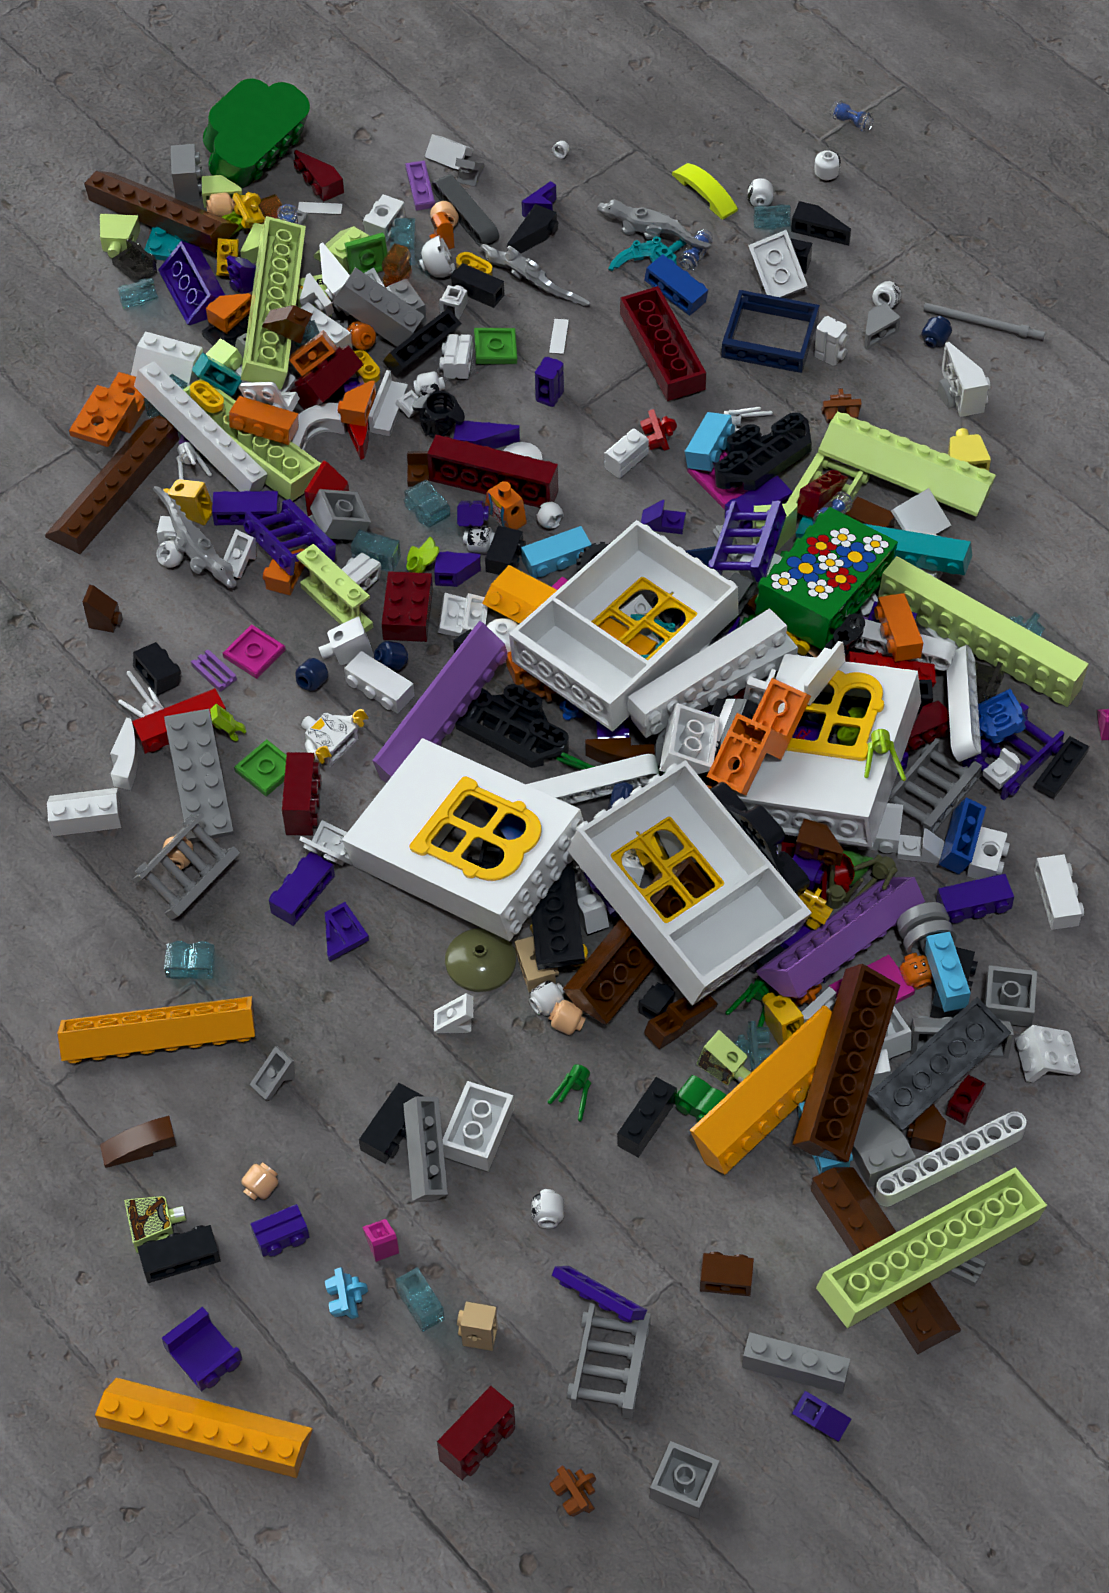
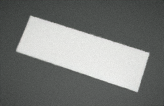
M299 202L298 210L305 213L341 214L342 204Z
M554 319L549 353L564 354L569 320Z

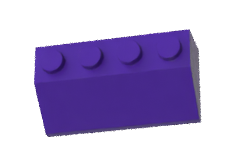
M181 241L158 269L187 325L207 320L206 307L219 296L225 295L200 247Z

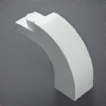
M323 403L301 412L298 417V430L291 442L305 451L308 441L319 433L334 432L345 434L347 430L346 423H341V415L337 411L338 403Z

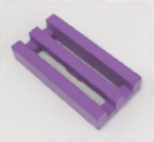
M208 649L205 651V655L200 654L198 656V660L194 659L191 661L192 667L219 692L237 680L236 674ZM201 664H204L223 683L218 682Z

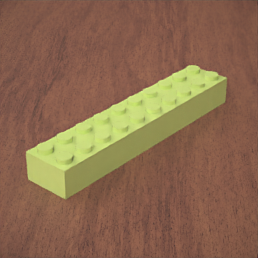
M268 216L265 218L260 234L240 380L252 383L273 382L277 385L278 389L283 387L288 372L291 339L263 328L262 325L270 310L291 305L296 306L306 226Z
M898 556L882 573L878 597L905 593L911 612L918 613L916 622L921 626L929 627L942 638H949L955 641L958 647L968 645L973 654L979 659L989 662L998 670L1010 674L1016 680L1026 683L1037 692L1047 695L1055 702L1066 707L1071 704L1082 689L1088 668L1087 662Z
M1015 1167L823 1273L816 1289L843 1324L849 1328L1037 1222L1047 1204Z

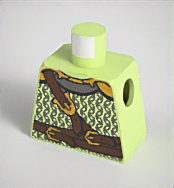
M720 1030L703 1047L697 1062L698 1066L726 1085H729L734 1078L741 1083L751 1073L744 1067L748 1058L747 1055Z
M163 1196L124 1200L136 1253H138L137 1246H141L149 1240L157 1241L167 1238L170 1234H173L172 1224L186 1221L183 1206L168 1209L166 1198Z

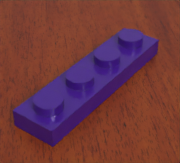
M555 1266L552 1276L560 1280V1285L569 1289H576L581 1297L595 1300L599 1303L598 1306L600 1308L619 1314L618 1318L631 1323L633 1320H644L647 1310L570 1266Z

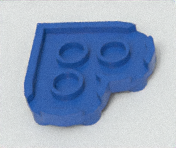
M1011 689L978 704L980 736L984 735L987 739H991L992 743H999L1005 737L1013 733H1020L1026 728L1024 724L1026 721L1025 714Z

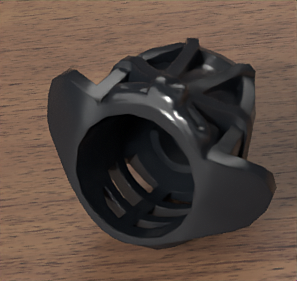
M446 391L426 394L416 399L412 404L413 410L420 411L419 419L425 436L432 438L435 435L445 436L454 423L461 425L465 419L464 412L456 398Z

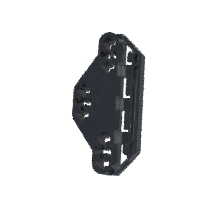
M790 413L774 423L771 427V432L767 435L762 436L760 427L754 424L745 425L727 438V456L718 461L714 466L716 487L720 489H730L733 487L736 489L743 484L744 490H756L812 451L808 419L801 413Z
M517 684L507 685L501 695H491L490 692L481 688L478 698L472 700L465 715L459 717L455 723L457 730L530 768L544 766V759L552 760L553 757L563 758L561 754L563 752L568 754L569 735L565 730L548 722L543 711L542 698ZM533 747L537 748L536 753L531 751Z
M720 782L710 788L716 798L798 897L803 894L810 886L809 878L788 853L784 851L776 853L778 850L777 845L785 840V833L769 812L761 805H756L748 810L743 801L725 782Z

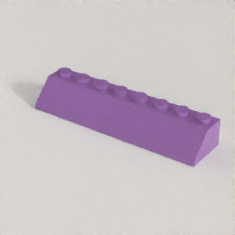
M479 621L372 760L382 781L386 783L389 781L422 738L441 746L443 738L446 734L448 735L453 731L456 721L459 717L465 715L472 700L478 698L484 684L493 678L497 667L506 661L508 652L505 643L483 622Z
M892 877L886 890L882 889L885 879H880L830 916L824 925L821 924L817 930H811L758 969L757 974L783 997H803L807 994L809 988L822 983L825 976L838 971L841 964L855 958L857 952L868 948L873 940L884 936L887 933L886 930L896 926L897 919L901 914L925 902L915 877Z

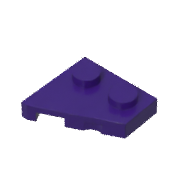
M346 902L325 912L327 956L329 961L369 941V935Z

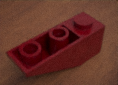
M298 150L294 151L295 160H293L295 169L302 173L305 182L312 186L314 194L318 195L323 202L344 193L343 178L334 166Z
M831 470L802 487L799 494L797 513L817 519L820 513L831 506L848 481V477L841 475L839 471Z
M939 700L922 707L913 725L905 752L911 749L915 750L925 743H932L935 738L946 737L950 734L949 710Z

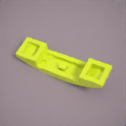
M687 163L672 172V176L684 186L689 184L710 203V210L723 220L738 211L736 204L717 180L700 167Z

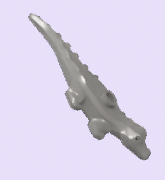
M615 199L606 204L600 203L597 207L599 212L609 218H616L622 221L623 227L621 229L626 235L641 232L644 233L646 239H653L656 236L659 237L660 233L674 234L694 247L711 248L710 243L694 238L678 220H674L662 212L644 207H627L621 201Z
M486 244L480 246L481 251L486 254V260L491 265L512 269L510 273L518 279L523 277L533 285L538 286L539 289H543L549 294H554L556 297H562L567 301L570 300L582 306L590 305L588 300L552 283L546 277L547 273L541 270L538 264L529 258H524L513 247L508 246V251L503 252Z
M154 486L153 490L161 498L169 511L176 533L174 539L175 548L177 551L186 553L191 559L190 567L193 572L200 574L206 568L228 588L236 587L237 583L233 576L232 565L216 554L211 541L206 538L199 528L192 524L191 520L186 518V513L181 511V506L176 504V500L172 499L160 487Z

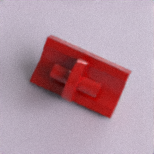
M654 409L648 411L650 417L640 421L645 435L655 431V433L646 436L649 439L650 450L660 446L664 451L670 449L665 434L668 436L673 435V431L677 428L676 421L667 416H664L661 421L657 418Z

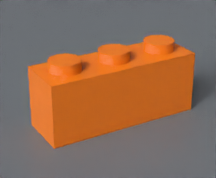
M239 396L229 412V427L289 445L298 430L299 413Z
M905 593L878 597L877 606L874 607V615L876 620L880 621L881 634L883 637H886L887 650L889 653H892L894 661L921 658L923 640Z

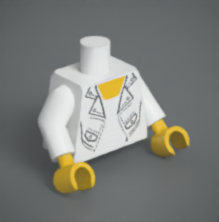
M363 709L355 711L351 716L324 713L317 721L307 716L301 724L302 728L306 730V751L314 753L316 761L331 767L358 740L356 726L363 727V720H368L369 717Z

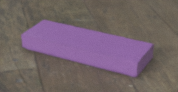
M425 160L405 163L415 209L432 208L435 205V200Z

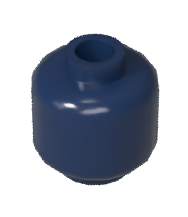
M942 316L932 317L928 320L921 333L927 346L934 348L935 346L942 347L945 345L952 333L949 320Z
M383 641L375 649L374 659L391 670L398 671L406 665L408 652L404 645L399 642Z
M316 658L307 659L296 669V682L302 689L315 691L328 679L326 665Z

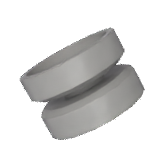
M927 902L919 904L905 911L897 919L896 926L900 936L904 939L903 944L908 955L912 953H917L918 956L925 955L926 937L929 935L950 932L953 942L955 943L957 935L953 925L949 922L947 910L941 903Z

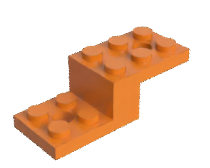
M118 372L109 388L97 385L69 429L70 436L109 447L119 430L131 433L149 403L134 387L136 377Z
M771 678L752 720L736 713L706 777L719 783L725 782L731 789L747 795L766 753L780 760L782 759L811 695ZM785 703L783 712L778 713L779 705ZM739 759V767L733 770L734 762Z

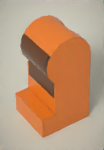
M445 212L434 214L431 222L435 234L429 235V238L432 239L440 235L448 249L455 248L453 226L449 221L448 215Z

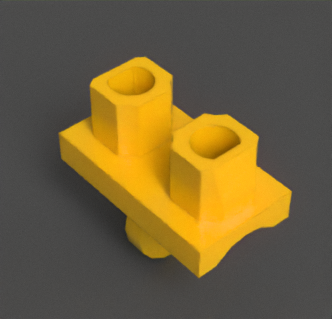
M247 192L246 195L234 193L232 197L236 203L234 211L243 217L241 221L243 228L252 229L254 223H263L265 218L258 206L261 202L259 195Z
M218 238L216 275L229 276L227 257L229 255L238 257V239Z
M819 888L815 894L806 889L799 896L812 912L806 924L814 930H817L821 924L824 925L833 911L832 908L825 905L827 901L819 897L822 892Z

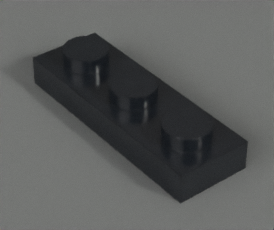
M1069 736L1036 781L1034 788L1055 798L1086 756L1090 746Z

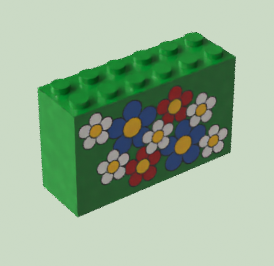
M829 506L824 513L818 515L812 526L809 525L803 537L796 539L792 549L783 554L781 561L772 566L768 576L761 578L757 587L759 594L755 600V614L760 615L770 608L787 625L788 632L823 650L826 644L833 639L834 631L842 625L850 614L857 613L880 586L882 573L895 558L898 541Z

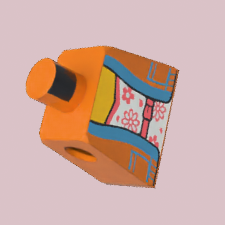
M502 481L487 491L485 506H489V514L502 527L517 530L527 524L523 499L511 488L510 483Z

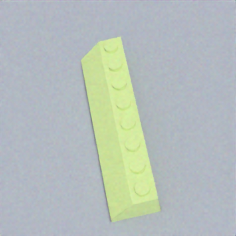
M189 385L188 387H186V388L183 389V390L190 396V385ZM211 385L223 396L224 408L217 413L205 412L268 473L265 484L274 491H278V494L286 500L291 499L293 501L304 494L305 489L321 463L293 442L286 445L230 428L229 412L236 401L217 387Z
M838 411L831 420L818 449V453L916 493H921L929 488L936 501L976 517L988 498L996 477L995 474L990 473L986 469H980L966 461H960L946 453H940L926 445H920L906 437H900L886 429H880L866 421H860Z

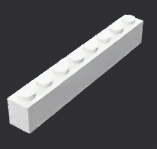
M154 361L138 370L134 387L240 492L261 491L263 489L268 473Z
M769 608L628 696L627 711L644 728L650 724L657 723L661 717L669 712L672 713L677 703L683 704L686 701H692L697 694L711 689L721 679H727L734 671L746 667L753 659L762 657L772 647L781 645L786 639L787 625Z
M786 634V639L781 645L772 647L762 657L753 659L746 667L737 669L727 679H721L711 689L702 691L692 701H686L682 705L701 711V709L709 705H714L717 698L723 699L729 695L732 696L745 688L749 676L759 680L766 676L769 677L771 669L779 670L785 654L797 655V645ZM671 713L665 714L657 723L650 724L645 728L632 715L631 720L647 738L652 734L660 733L666 728L667 720Z

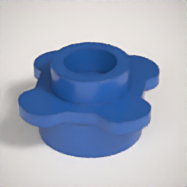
M567 699L560 703V709L564 713L563 719L571 720V718H581L584 716V711Z

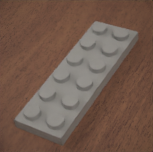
M209 709L164 716L184 821L191 814L195 817L202 813L204 817L197 824L212 839L234 835ZM191 830L186 834L187 839L191 842L201 841Z

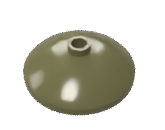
M476 928L459 934L450 943L445 955V966L449 977L458 986L469 991L486 992L499 988L510 979L516 966V953L510 941L483 928ZM483 950L484 952L477 953L476 951Z

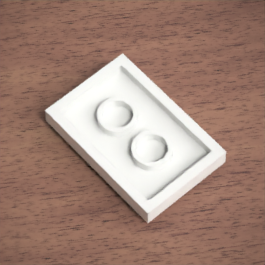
M787 230L748 245L767 295L784 298L809 288Z

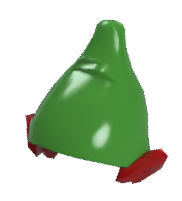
M843 850L841 865H835L834 882L836 885L841 886L845 893L850 890L849 887L862 878L873 865L856 871L853 867L871 860L873 857Z

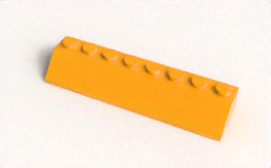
M508 565L491 583L482 604L521 623L552 596L557 589ZM610 617L598 626L617 640L629 630L628 626ZM638 633L626 646L639 655H648L655 651L658 642Z
M252 996L61 1020L57 1033L61 1061L77 1063L82 1061L83 1058L92 1057V1060L105 1059L107 1055L116 1054L117 1057L129 1056L131 1052L140 1051L141 1054L153 1053L155 1049L162 1048L165 1051H173L178 1049L179 1046L186 1045L190 1048L202 1046L203 1043L212 1042L214 1045L226 1043L227 1040L236 1039L238 1042L248 1041L251 1037H255Z
M823 1005L690 1129L706 1165L725 1175L785 1119L799 1103L807 1098L832 1015V1011L827 1006Z
M115 1378L104 1390L95 1413L98 1425L102 1428L294 1478L298 1476L313 1428L120 1378Z

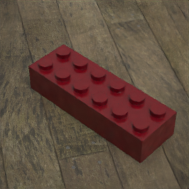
M659 286L620 297V315L666 400L670 401L706 390V371Z
M435 435L427 453L429 481L486 495L489 489L504 481L510 483L511 488L523 499V504L541 508L540 506L543 503L554 502L559 492L558 464L550 461L534 459L529 456H522L509 451L497 450L488 446H481L440 435Z

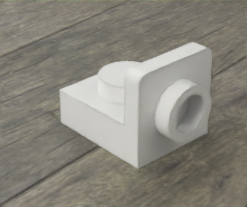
M1003 748L1000 751L999 758L983 770V776L1000 789L1019 771L1021 762L1014 753Z

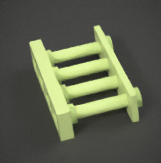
M817 453L787 503H797L798 505L800 489L822 476L824 468H831L855 478L851 485L845 484L841 491L846 493L843 499L840 500L844 503L845 508L839 512L845 514L862 484H867L870 474Z
M314 544L296 555L297 559L309 569L310 576L301 581L300 585L310 597L340 625L359 616L365 632L373 628V622L360 611V605L370 599L368 593Z

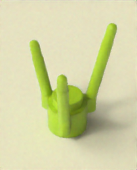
M877 729L871 734V742L868 743L864 777H869L873 751L883 754L890 750L902 781H906V776L894 748V742L890 741V733L886 729Z

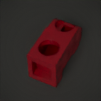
M968 1074L950 1099L946 1116L966 1125L971 1112L985 1090L986 1083Z

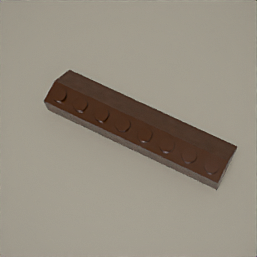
M95 171L84 183L89 201L123 215H138L140 222L154 228L159 227L168 234L178 236L180 239L214 253L217 251L218 238L228 239L239 227L237 223L112 172Z
M160 415L145 420L45 534V538L81 554L179 441L178 430L166 418Z
M690 857L672 868L674 875L694 898H699L713 888ZM661 872L658 873L648 886L662 877ZM666 886L650 897L651 902L665 918L671 917L686 906L683 899L672 886ZM621 918L566 984L563 991L576 1007L601 1023L607 1024L655 966L657 961Z
M864 964L845 969L792 1144L811 1155L842 1162H849L900 988L898 983Z
M833 1167L812 1178V1194L853 1256L896 1233V1230L854 1167ZM930 1282L886 1306L917 1355L961 1332V1328Z

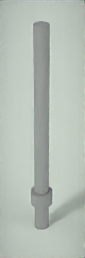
M925 303L924 311L1016 333L1024 338L1033 337L1044 340L1046 333L1031 329L1030 326L1024 324L1019 326L930 303Z

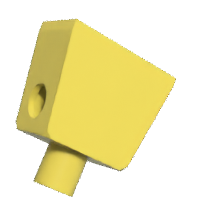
M965 428L958 429L956 436L950 438L948 455L989 471L991 459L981 436L978 434L969 435L968 430Z

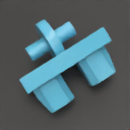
M342 1267L334 1269L335 1276L325 1280L327 1292L331 1296L337 1293L339 1295V1299L329 1302L330 1313L334 1317L347 1315L351 1319L357 1318L359 1316L356 1303L363 1301L362 1295L368 1292V1286L366 1283L359 1282V1277H352L350 1274L344 1273Z

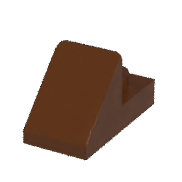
M428 451L407 452L408 487H429Z

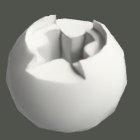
M554 502L543 503L538 514H536L537 521L546 529L556 528L559 526L562 516H564L563 510Z
M171 540L164 541L159 545L156 556L161 565L173 568L181 563L184 553L177 551L174 541Z

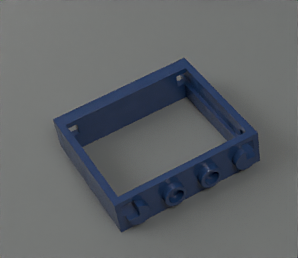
M739 290L722 341L721 358L802 373L819 319L820 305ZM743 309L810 322L801 352L734 340Z

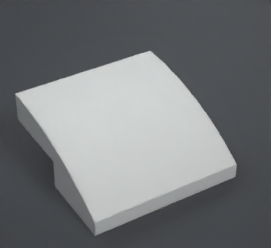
M929 488L891 510L900 527L905 531L931 535L932 533L937 534L951 526Z
M445 593L442 600L438 633L460 636L469 629L473 630L479 621L486 625L488 607L482 604L485 597L468 593L467 597L464 598Z

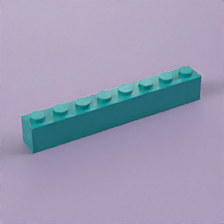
M803 515L795 533L796 539H801L809 525L812 526L816 519ZM865 524L898 541L895 557L898 556L917 568L965 576L973 556L971 541Z

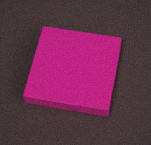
M251 624L223 652V657L257 679L286 649L285 645Z

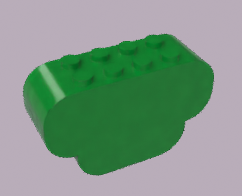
M253 78L240 81L210 109L208 115V126L203 133V143L206 149L212 153L208 161V169L211 175H222L241 188L248 186L254 179L257 181L266 168L270 169L279 156L283 157L287 153L288 148L291 145H296L300 140L310 110V103L306 95L294 85L286 82H277L268 86L263 81Z

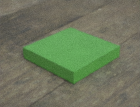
M383 232L344 243L349 275L355 267L363 273L373 267L376 272L390 269L386 239Z
M474 328L476 364H517L515 328Z
M266 739L234 766V770L267 797L284 782L286 754Z

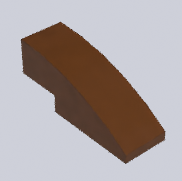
M631 738L585 739L586 756L602 764L644 754L655 755L654 744L631 745Z
M709 994L693 1006L686 997H683L668 1005L666 1012L649 1020L644 1034L658 1049H661L694 1027L715 1009L718 1003Z
M169 1115L137 1125L100 1144L105 1168L152 1157L153 1151L177 1146Z

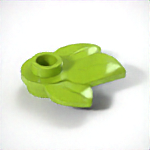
M429 537L420 548L415 546L410 548L406 565L409 572L423 573L426 566L436 559L439 547L436 546L432 537Z

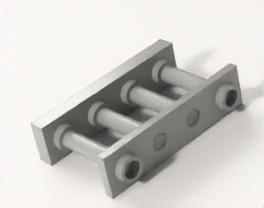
M937 738L923 748L920 758L905 774L906 781H902V779L891 791L888 803L903 805L904 812L921 821V825H923L922 836L924 828L932 833L936 832L978 781L982 765L976 761L969 768L967 766L964 768L938 752L940 740ZM933 759L958 774L960 779L956 783H951L927 769L926 766ZM921 775L945 789L947 794L944 798H938L913 782ZM908 790L933 805L934 810L931 814H926L900 797Z
M202 813L195 817L191 814L182 823L184 828L148 864L146 862L142 863L135 870L137 875L132 879L137 883L145 878L169 903L168 906L170 908L165 914L171 920L178 917L240 853L234 846L227 850L225 848L222 849L197 824L204 817ZM190 830L215 855L216 861L212 865H206L182 840ZM175 846L200 871L199 874L201 876L196 882L190 880L167 856ZM159 862L184 886L183 890L185 893L181 897L175 896L151 872Z
M590 1303L588 1312H583L581 1327H585L575 1381L574 1383H569L567 1399H571V1409H576L578 1398L617 1404L619 1408H622V1418L633 1419L650 1328V1313H646L644 1320H634V1323L595 1316V1304ZM594 1326L632 1333V1336H636L635 1343L624 1346L590 1340L592 1328ZM588 1350L626 1356L628 1360H631L630 1368L621 1370L586 1364ZM583 1374L622 1380L624 1384H627L626 1391L616 1394L581 1388Z

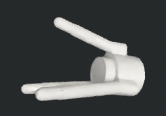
M761 407L724 411V414L731 415L732 424L735 425L736 432L739 430L737 426H741V418L772 415L773 412H756L760 411Z
M184 442L178 446L179 456L176 457L178 463L179 479L184 480L183 463L195 465L196 460L209 477L212 476V473L201 459L199 452L195 451L193 444Z
M127 671L128 677L146 701L142 706L143 713L123 700H119L118 703L140 718L164 709L151 688L148 687V690L153 700L149 698L133 674Z

